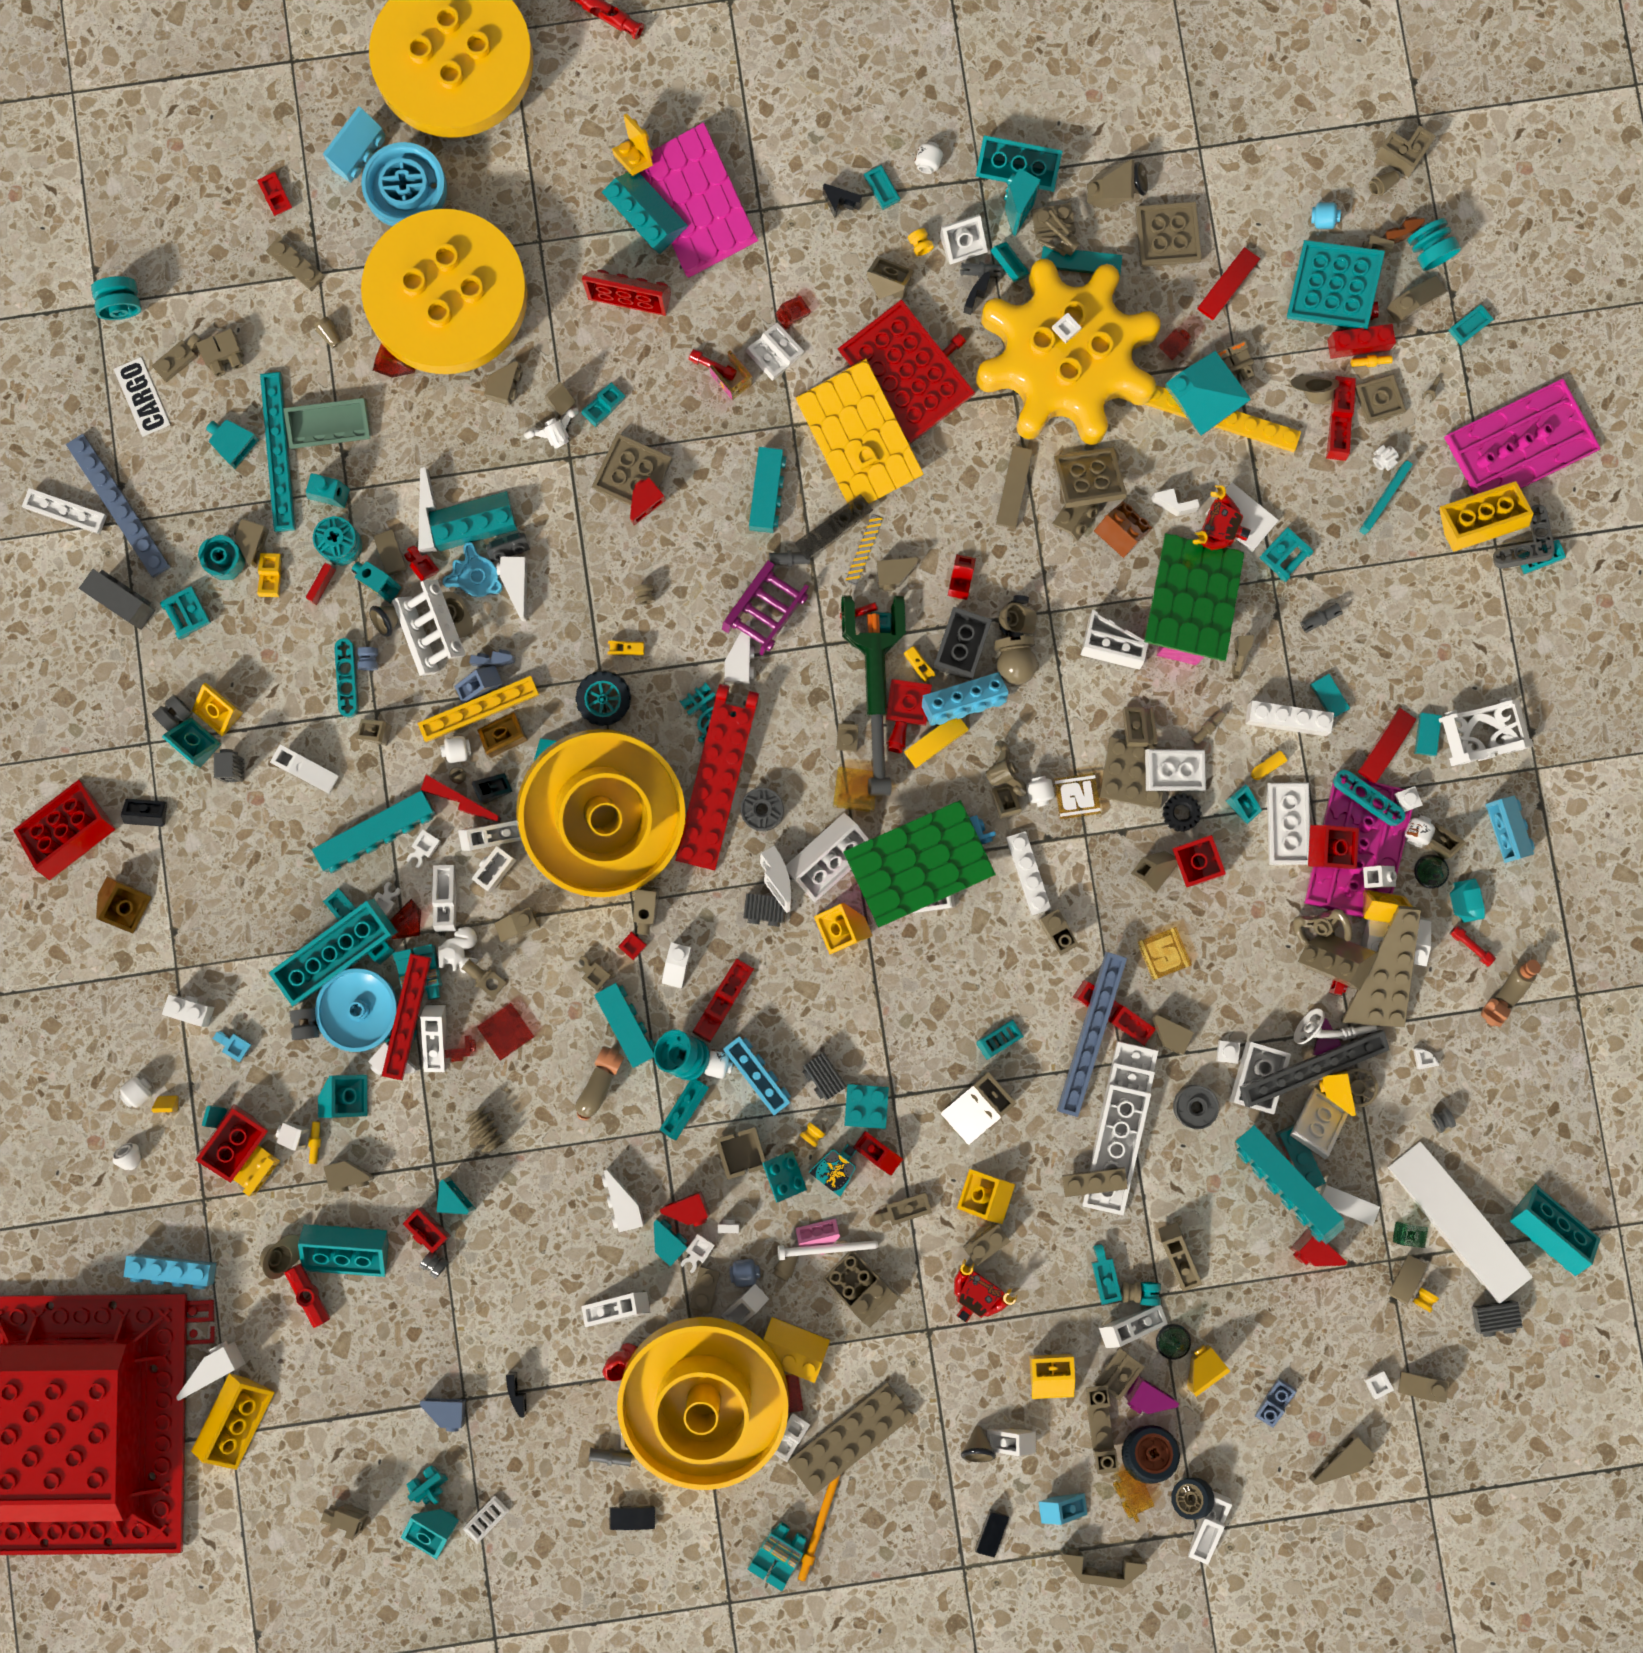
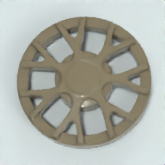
M1361 1068L1348 1070V1075L1352 1073L1355 1077V1080L1350 1082L1351 1092L1354 1095L1353 1100H1355L1354 1107L1368 1106L1376 1099L1378 1094V1082L1375 1076ZM1360 1072L1366 1073L1363 1081L1358 1079ZM1372 1079L1374 1086L1367 1087L1365 1082ZM1367 1090L1374 1093L1371 1099L1364 1095ZM1357 1096L1363 1097V1104H1357Z

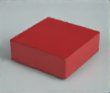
M631 931L618 947L634 961L647 944Z

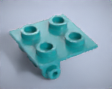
M793 1151L781 1154L762 1163L776 1203L807 1190Z

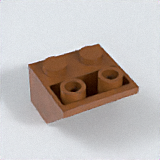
M1122 501L1106 515L1094 532L1124 558L1151 531L1152 527L1129 504Z

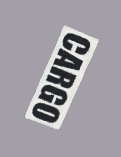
M140 357L115 368L114 372L142 437L169 426L170 423L142 358Z

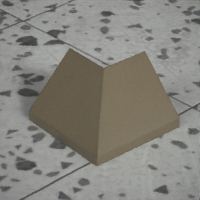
M877 256L866 275L879 300L890 295L903 299L914 270Z

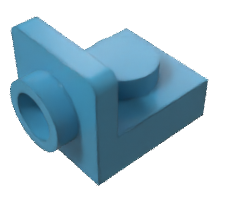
M977 815L969 817L982 845L992 842V837L996 836V832L983 834V831H985L983 820L978 819Z

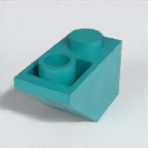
M657 1218L654 1221L655 1253L671 1267L688 1248L686 1244L688 1240L679 1232L676 1235L671 1230L672 1225L667 1220Z

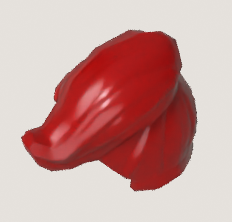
M625 1343L621 1346L620 1351L608 1357L602 1370L604 1378L609 1381L622 1380L627 1363L638 1346Z

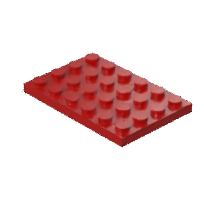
M902 299L838 348L839 353L850 367L867 358L910 444L975 395L973 389Z

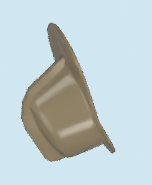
M1309 375L1294 377L1290 382L1293 388L1304 391L1308 401L1314 404H1331L1333 402L1334 389L1339 386V382L1336 379Z
M443 592L459 638L466 637L473 628V621L463 600L454 592Z
M286 1235L276 1244H270L263 1249L259 1265L262 1267L266 1277L278 1279L284 1275L285 1271L298 1262L300 1259L298 1248L300 1237L298 1235Z

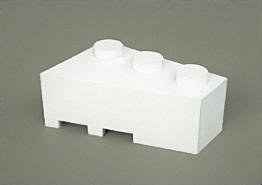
M1092 610L1088 619L1080 655L1140 670L1145 661L1148 643H1145L1140 637L1128 630H1123L1115 625V622L1110 619L1108 621L1098 615V612Z

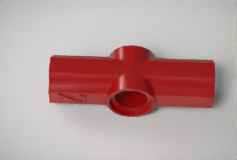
M302 1263L285 1271L284 1274L296 1295V1302L303 1308L312 1327H318L330 1320L331 1318L319 1297L318 1288L312 1284ZM303 1291H308L311 1294L312 1299H305L303 1296Z

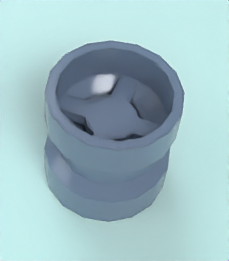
M358 648L357 655L360 659L357 663V669L364 671L378 670V662L376 661L378 648Z

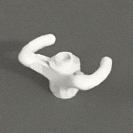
M571 408L559 420L552 418L544 422L546 426L543 428L532 427L524 432V437L526 439L534 436L548 438L551 446L553 445L554 448H558L569 442L566 427L570 418L575 417L579 410Z

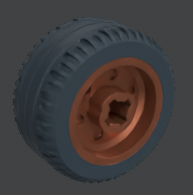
M1146 1425L1133 1430L1126 1437L1122 1446L1121 1454L1125 1469L1134 1479L1142 1483L1154 1484L1169 1479L1177 1470L1180 1461V1450L1176 1439L1169 1431L1160 1426Z

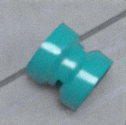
M1140 1282L1142 1291L1140 1304L1149 1306L1161 1305V1298L1159 1297L1161 1283Z

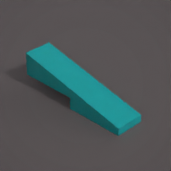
M337 888L323 901L338 920H341L357 908L340 888ZM385 941L370 952L369 956L374 962L381 965L395 950Z

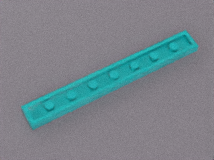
M281 372L260 374L273 527L275 532L293 531L296 528L287 428L283 409L285 405Z

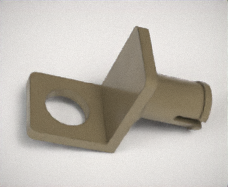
M468 959L461 968L475 979V986L477 988L480 987L492 998L506 984V981L490 968L483 970L472 962L471 959ZM490 978H495L498 981V987L494 990H490L486 986V982Z

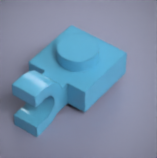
M217 1031L212 1038L225 1046L222 1050L223 1053L239 1063L242 1062L252 1046L251 1043L236 1034L229 1038L221 1031Z

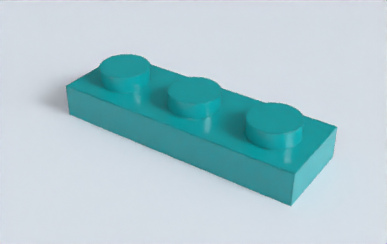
M698 1079L689 1081L659 1130L676 1141L709 1087Z

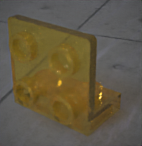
M838 767L833 808L874 812L876 796H869L868 779L873 778V771Z
M1127 1470L1121 1471L1113 1475L1116 1480L1113 1482V1486L1120 1499H1124L1121 1504L1128 1518H1133L1135 1523H1138L1140 1520L1137 1514L1154 1507V1503L1145 1483L1134 1479Z

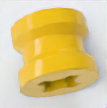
M811 1122L808 1123L807 1129L800 1134L803 1139L815 1148L818 1145L819 1139L824 1138L826 1135Z
M1420 1287L1418 1297L1414 1298L1412 1302L1431 1313L1433 1311V1304L1438 1302L1439 1298Z

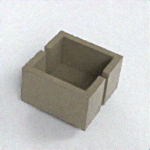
M756 1126L737 1132V1137L732 1133L715 1139L727 1180L745 1175V1169L749 1168V1173L764 1169L762 1163L767 1160Z

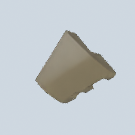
M1254 635L1237 636L1234 639L1235 661L1232 662L1233 682L1238 681L1241 677L1253 645Z

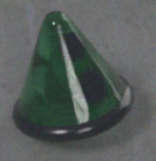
M1433 854L1425 855L1415 864V878L1426 888H1439L1449 877L1448 864L1440 856Z
M1170 1324L1163 1327L1157 1334L1156 1347L1159 1353L1167 1359H1181L1190 1350L1191 1337L1183 1326Z

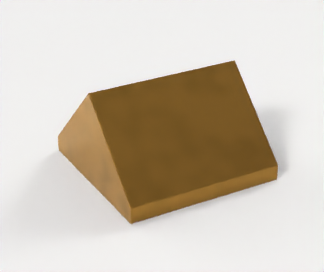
M514 712L477 730L484 750L490 758L528 741Z

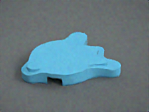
M467 542L463 546L465 560L453 561V571L443 578V585L447 588H460L472 597L499 594L502 591V584L499 582L495 565L487 558L480 556L473 543Z

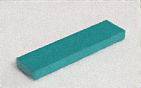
M1046 246L1042 247L1041 259L1052 261L1057 270L1094 274L1099 266L1110 264L1118 270L1119 276L1121 274L1122 255L1075 250L1071 256L1066 254L1063 257L1057 251Z
M1407 460L1399 467L1360 527L1359 532L1366 535L1371 530L1413 464Z

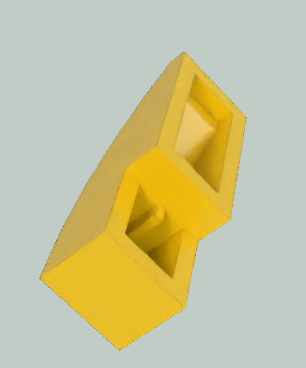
M955 718L949 720L925 735L905 750L904 753L914 767L918 768L962 737L969 729L962 719Z

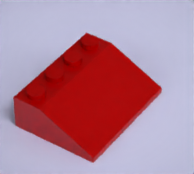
M601 269L597 271L591 270L582 276L588 300L663 316L667 315L671 289L663 282L650 283L644 278L631 279L627 275H612Z
M79 779L13 829L34 869L49 881L116 830L109 817Z

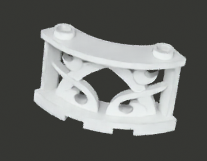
M1512 697L1499 700V704L1461 713H1457V710L1444 713L1445 717L1439 718V722L1444 724L1453 756L1449 758L1451 766L1494 758L1495 753H1498V755L1510 754L1534 747L1526 728L1520 700H1512ZM1513 708L1516 722L1507 726L1505 722L1510 719L1511 714L1503 717L1502 711ZM1494 711L1493 717L1486 715V713ZM1472 717L1467 723L1465 718ZM1478 721L1485 722L1498 729L1489 739V749H1486L1479 739L1469 737ZM1456 722L1460 724V728L1456 726ZM1518 725V729L1522 740H1520L1518 735L1511 728ZM1501 733H1503L1504 736L1500 737V739L1503 740V743L1498 744L1496 742V738ZM1468 742L1476 744V750H1473L1472 744H1468Z

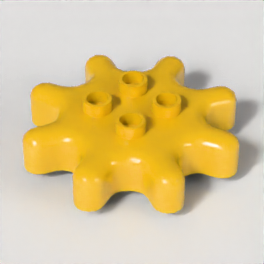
M1039 259L1032 265L1028 280L1032 298L1023 305H1014L1003 299L992 298L984 304L981 323L985 329L1002 339L1005 350L1001 355L987 359L979 365L976 384L984 392H994L1008 388L1020 395L1024 407L1020 412L1016 427L1021 437L1025 439L1038 437L1049 419L1062 416L1071 419L1075 423L1083 442L1094 445L1102 441L1108 429V421L1104 412V405L1108 401L1121 398L1139 406L1151 400L1156 389V381L1153 376L1139 369L1134 364L1132 351L1155 340L1161 327L1160 318L1151 311L1127 315L1116 308L1112 296L1115 293L1120 276L1118 270L1113 265L1104 264L1099 266L1086 285L1073 287L1062 282L1057 268L1052 261ZM1069 313L1082 328L1065 344L1052 330V326Z

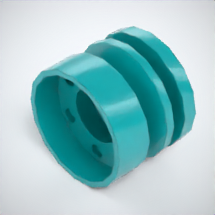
M1445 218L1422 226L1407 239L1409 245L1413 246L1412 251L1414 253L1423 251L1417 257L1423 271H1428L1445 263L1462 250L1455 236L1445 239L1452 231L1450 227H1446L1448 222Z
M331 516L324 518L317 524L313 532L314 547L327 561L334 565L343 566L351 564L361 553L363 543L360 534L349 521L342 517ZM337 535V541L334 542V536Z
M670 1030L664 1033L655 1045L654 1060L658 1068L682 1080L692 1081L699 1078L709 1064L710 1054L707 1045L683 1031Z

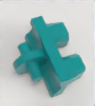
M429 1466L423 1471L427 1479L425 1483L422 1484L419 1478H414L407 1483L410 1492L407 1497L411 1502L413 1500L416 1503L423 1501L425 1505L430 1501L435 1505L440 1502L438 1495L443 1492L440 1486L449 1479L446 1474L440 1473L435 1466Z

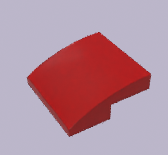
M214 1300L187 1301V1312L190 1316H196L197 1312H209L208 1317L186 1318V1323L214 1322ZM210 1326V1339L187 1340V1345L214 1344L215 1326ZM192 1329L189 1332L190 1337L195 1338L197 1337L198 1332L197 1330Z

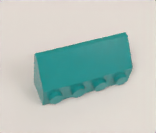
M984 135L975 177L1008 183L1012 173L1016 174L1020 168L1041 179L1039 189L1054 192L1063 151Z
M629 172L620 175L602 191L603 195L659 254L688 227L640 173L633 176Z
M507 491L429 512L435 546L439 551L462 546L467 542L473 543L518 530Z
M1535 1184L1515 1207L1510 1222L1527 1235L1532 1242L1546 1251L1549 1256L1559 1262L1564 1269L1577 1276L1593 1265L1601 1239Z
M316 1224L303 1225L298 1248L300 1261L305 1271L386 1276L389 1246L387 1230Z

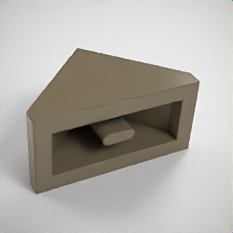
M561 382L552 388L544 398V401L561 416L576 403Z
M361 719L356 739L387 746L392 726L384 721Z
M1008 784L992 789L999 819L1020 815L1022 809L1013 791V786Z
M1435 823L1436 830L1428 845L1444 860L1452 858L1466 842L1438 823Z

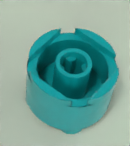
M215 535L210 539H206L199 548L198 558L201 566L216 579L233 580L244 568L245 558L238 544L227 536Z

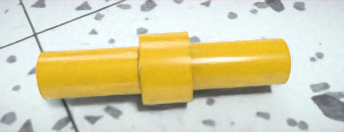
M1367 355L1365 358L1351 359L1350 364L1351 367H1376L1379 364H1391L1393 358L1392 355Z
M312 1121L311 1138H308V1147H310L309 1164H317L318 1148L321 1147L319 1121Z

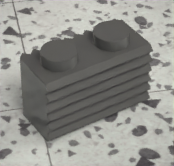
M220 749V753H214V778L223 782H243L244 759L238 756V752H233L232 749Z
M746 893L743 918L748 919L747 923L759 925L760 921H766L768 926L780 927V923L785 924L786 911L774 896Z
M824 1052L803 1066L805 1068L802 1071L809 1082L813 1080L817 1086L814 1088V1091L820 1099L825 1098L827 1101L847 1087Z
M1509 1300L1502 1303L1472 1306L1476 1332L1483 1334V1337L1495 1336L1497 1331H1504L1505 1334L1517 1332L1516 1328L1523 1327L1518 1302Z

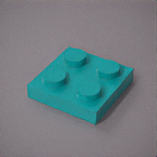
M847 1084L844 1126L886 1129L889 1087Z

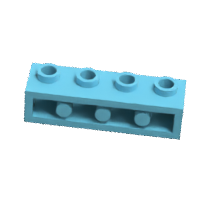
M997 672L923 695L922 708L931 726L941 725L955 718L961 719L971 713H980L987 708L999 707L1007 702L1009 691L1000 673Z
M739 1036L723 1048V1050L771 1113L776 1115L791 1103L789 1100L791 1095L785 1087L780 1089L776 1083L778 1078L772 1070L767 1072L763 1067L766 1063L759 1054L756 1056L750 1050L753 1046L746 1037L742 1039Z
M131 1254L126 1256L123 1277L130 1278L131 1282H143V1279L151 1280V1284L156 1285L172 1282L174 1287H185V1284L193 1285L192 1288L205 1289L206 1286L214 1284L217 1263Z

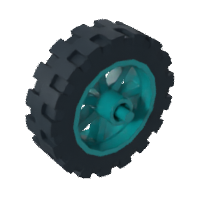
M607 670L596 671L584 678L576 691L575 700L577 702V709L582 714L581 716L591 724H597L598 726L612 725L620 721L626 715L631 705L630 688L625 680L615 672L612 673ZM602 683L611 685L607 692H604ZM597 684L599 685L600 694L591 690ZM615 688L618 696H609V693ZM589 694L598 697L597 700L589 703ZM608 700H618L615 709ZM598 702L600 703L599 712L591 707ZM604 704L609 707L611 712L602 713Z

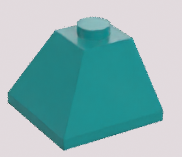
M367 1075L329 1076L318 1096V1118L367 1116Z
M442 1509L413 1514L401 1538L437 1560L457 1526L459 1519L452 1513Z

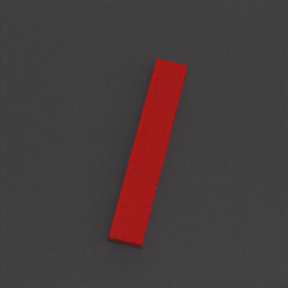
M410 953L382 1071L383 1077L401 1081L404 1079L432 960L430 957Z

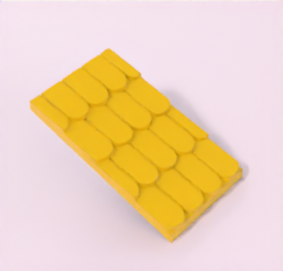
M867 358L796 396L798 405L852 513L924 475ZM867 445L874 449L880 461L861 470L856 461L855 453L860 446Z

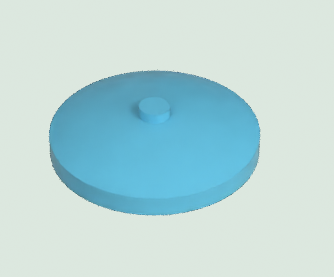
M356 968L344 970L326 983L320 990L315 1005L316 1022L324 1038L333 1046L349 1052L368 1051L381 1045L391 1035L398 1008V999L391 984L378 973Z

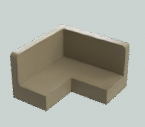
M1420 125L1409 141L1391 131L1377 152L1376 157L1409 178L1436 136Z

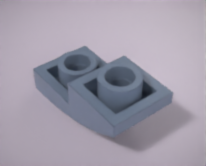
M499 649V652H492L491 659H489V655L477 653V656L471 655L469 663L476 667H490L494 665L495 667H502L515 663V657L511 655L510 651Z
M1278 1377L1262 1401L1255 1417L1274 1428L1285 1413V1407L1296 1394V1389Z

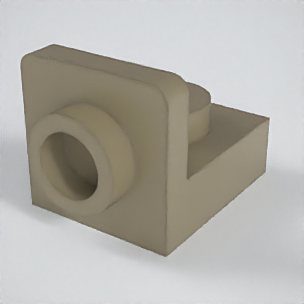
M1371 235L1367 241L1363 242L1361 248L1382 250L1388 256L1393 249L1394 241Z
M843 721V724H838L837 751L857 752L859 725H855L854 721Z

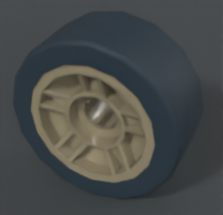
M1185 1478L1174 1486L1171 1493V1502L1179 1516L1187 1520H1197L1206 1517L1212 1511L1214 1493L1211 1486L1201 1478ZM1191 1495H1194L1196 1498L1194 1503H1192L1193 1499Z

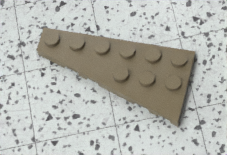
M1397 907L1387 927L1388 930L1378 945V955L1361 990H1357L1354 997H1352L1349 1007L1341 1019L1342 1023L1405 1028L1421 914L1420 907Z

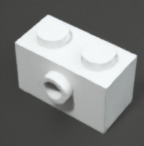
M496 846L492 853L479 864L480 868L472 877V880L486 891L492 893L516 860Z
M168 995L162 1015L200 1027H208L215 1007L199 1003L198 998L186 995L185 998L177 995Z

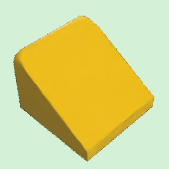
M177 1095L158 1096L152 1106V1112H177L179 1097Z

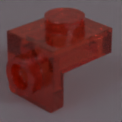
M466 1035L465 1048L444 1050L445 1058H451V1062L464 1061L463 1057L473 1056V1052H476L475 1039H472V1035Z

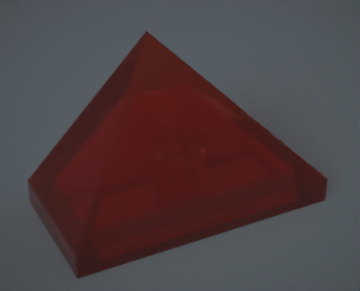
M412 899L390 919V922L398 931V933L391 937L392 940L420 936L421 909Z

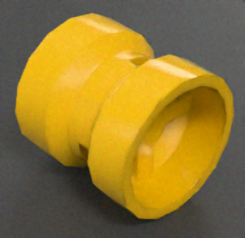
M925 228L918 229L908 236V240L914 246V252L917 257L927 254L934 248L932 241L927 238L928 233Z

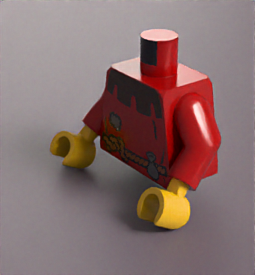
M1215 485L1218 492L1211 491L1210 495L1217 497V499L1211 504L1202 530L1195 532L1198 535V539L1193 540L1194 544H1201L1210 550L1231 546L1235 537L1246 541L1251 531L1240 526L1243 515L1240 514V509L1226 494V489L1222 485Z
M966 1259L962 1261L961 1268L954 1278V1294L957 1302L963 1305L956 1315L967 1323L973 1313L981 1318L983 1316L989 1317L1002 1311L1008 1305L1015 1303L1018 1295L1011 1297L1009 1294L1012 1289L1009 1288L1004 1295L1003 1290L973 1270L974 1263H972V1266L967 1267L965 1265Z

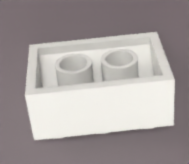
M1367 919L1361 946L1377 952L1378 945L1383 940L1389 923ZM1420 919L1414 964L1427 966L1431 949V921Z

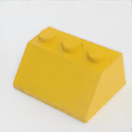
M771 1317L763 1341L778 1358L783 1371L815 1383L830 1342L829 1339L775 1317Z

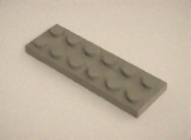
M887 1382L787 1462L812 1496H814L913 1418V1415Z

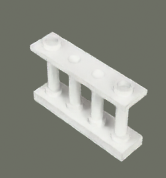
M438 580L420 582L423 592L414 598L412 596L397 597L392 600L420 676L433 675L439 672L437 662L447 656L449 659L466 656ZM427 599L430 611L419 617L416 606ZM434 618L437 630L426 636L423 624ZM441 637L444 649L433 655L430 643Z

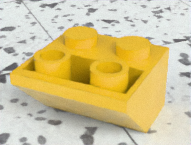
M1072 1354L1029 1356L1032 1399L1074 1397L1075 1367Z

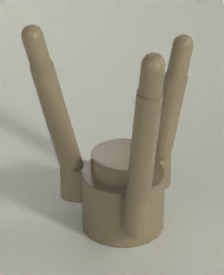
M1050 209L1049 213L1067 235L1065 236L1046 220V225L1062 239L1059 244L1062 248L1041 239L1038 240V243L1059 252L1063 257L1066 254L1071 256L1080 243L1055 212Z

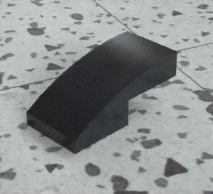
M990 272L982 275L973 286L966 300L963 313L971 315L976 296L984 298L990 279Z
M508 1372L506 1374V1383L511 1403L518 1416L524 1418L527 1415L526 1393H518L517 1372Z
M610 1507L609 1529H655V1507Z

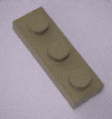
M280 236L266 250L274 260L311 292L325 278L320 271Z
M1125 1167L1062 1175L1065 1197L1128 1189Z

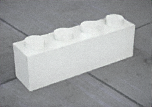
M1252 700L1247 706L1245 724L1327 736L1332 732L1334 713Z

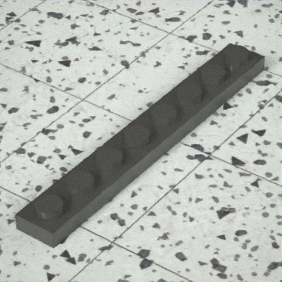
M1378 1030L1240 1086L1245 1107H1252L1389 1051L1385 1031Z

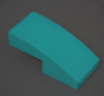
M611 382L597 394L596 399L587 405L581 414L597 427L625 399V395Z

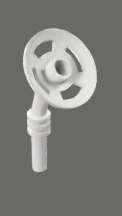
M1317 1008L1306 1014L1300 1021L1294 1033V1041L1299 1045L1305 1044L1316 1037L1342 1039L1344 1041L1354 1039L1358 1035L1376 1032L1377 1026L1366 1025L1356 1028L1351 1026L1349 1028H1341L1340 1031L1322 1030L1321 1027L1324 1022L1325 1013ZM1316 1016H1321L1320 1021L1316 1020Z

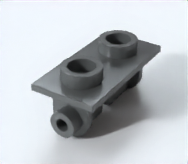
M518 532L506 536L508 541L504 543L503 538L490 541L489 544L485 545L491 562L499 561L500 557H510L530 550L525 533Z

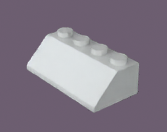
M843 813L786 865L787 872L815 903L851 870L843 851L869 839L848 815Z

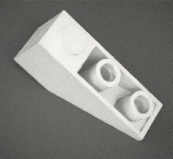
M747 620L746 625L755 630V626H751L750 620ZM742 631L725 660V684H750V679H754V667H750V659H754V647L751 646V639L753 638Z
M279 745L270 763L330 794L339 778L333 772L282 745Z
M609 1169L604 1170L605 1175H602L604 1187H608L610 1195L607 1196L609 1208L613 1207L615 1216H612L614 1229L618 1228L619 1232L644 1226L645 1222L639 1202Z

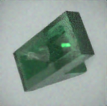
M1396 1222L1393 1242L1404 1246L1425 1248L1428 1227Z

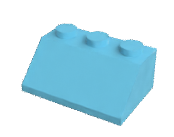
M358 106L324 151L323 155L331 170L351 183L353 179L360 175L362 167L373 156L377 147L382 146L386 135L382 127Z
M1515 795L1485 804L1504 863L1534 855V843L1528 836V825L1526 820L1522 818L1520 812L1522 810L1521 803L1516 799Z

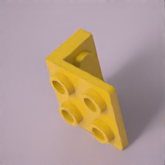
M626 113L623 117L629 140L612 148V151L617 160L633 176L653 166L651 159L653 153L648 146L649 136L646 130L641 129L636 119H632Z
M258 1145L233 1180L245 1188L243 1193L249 1197L254 1196L279 1164L280 1160Z

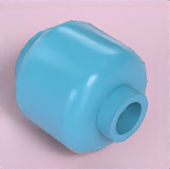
M1318 202L1316 207L1312 208L1311 224H1314L1316 229H1333L1336 222H1340L1341 210H1337V204L1334 202Z

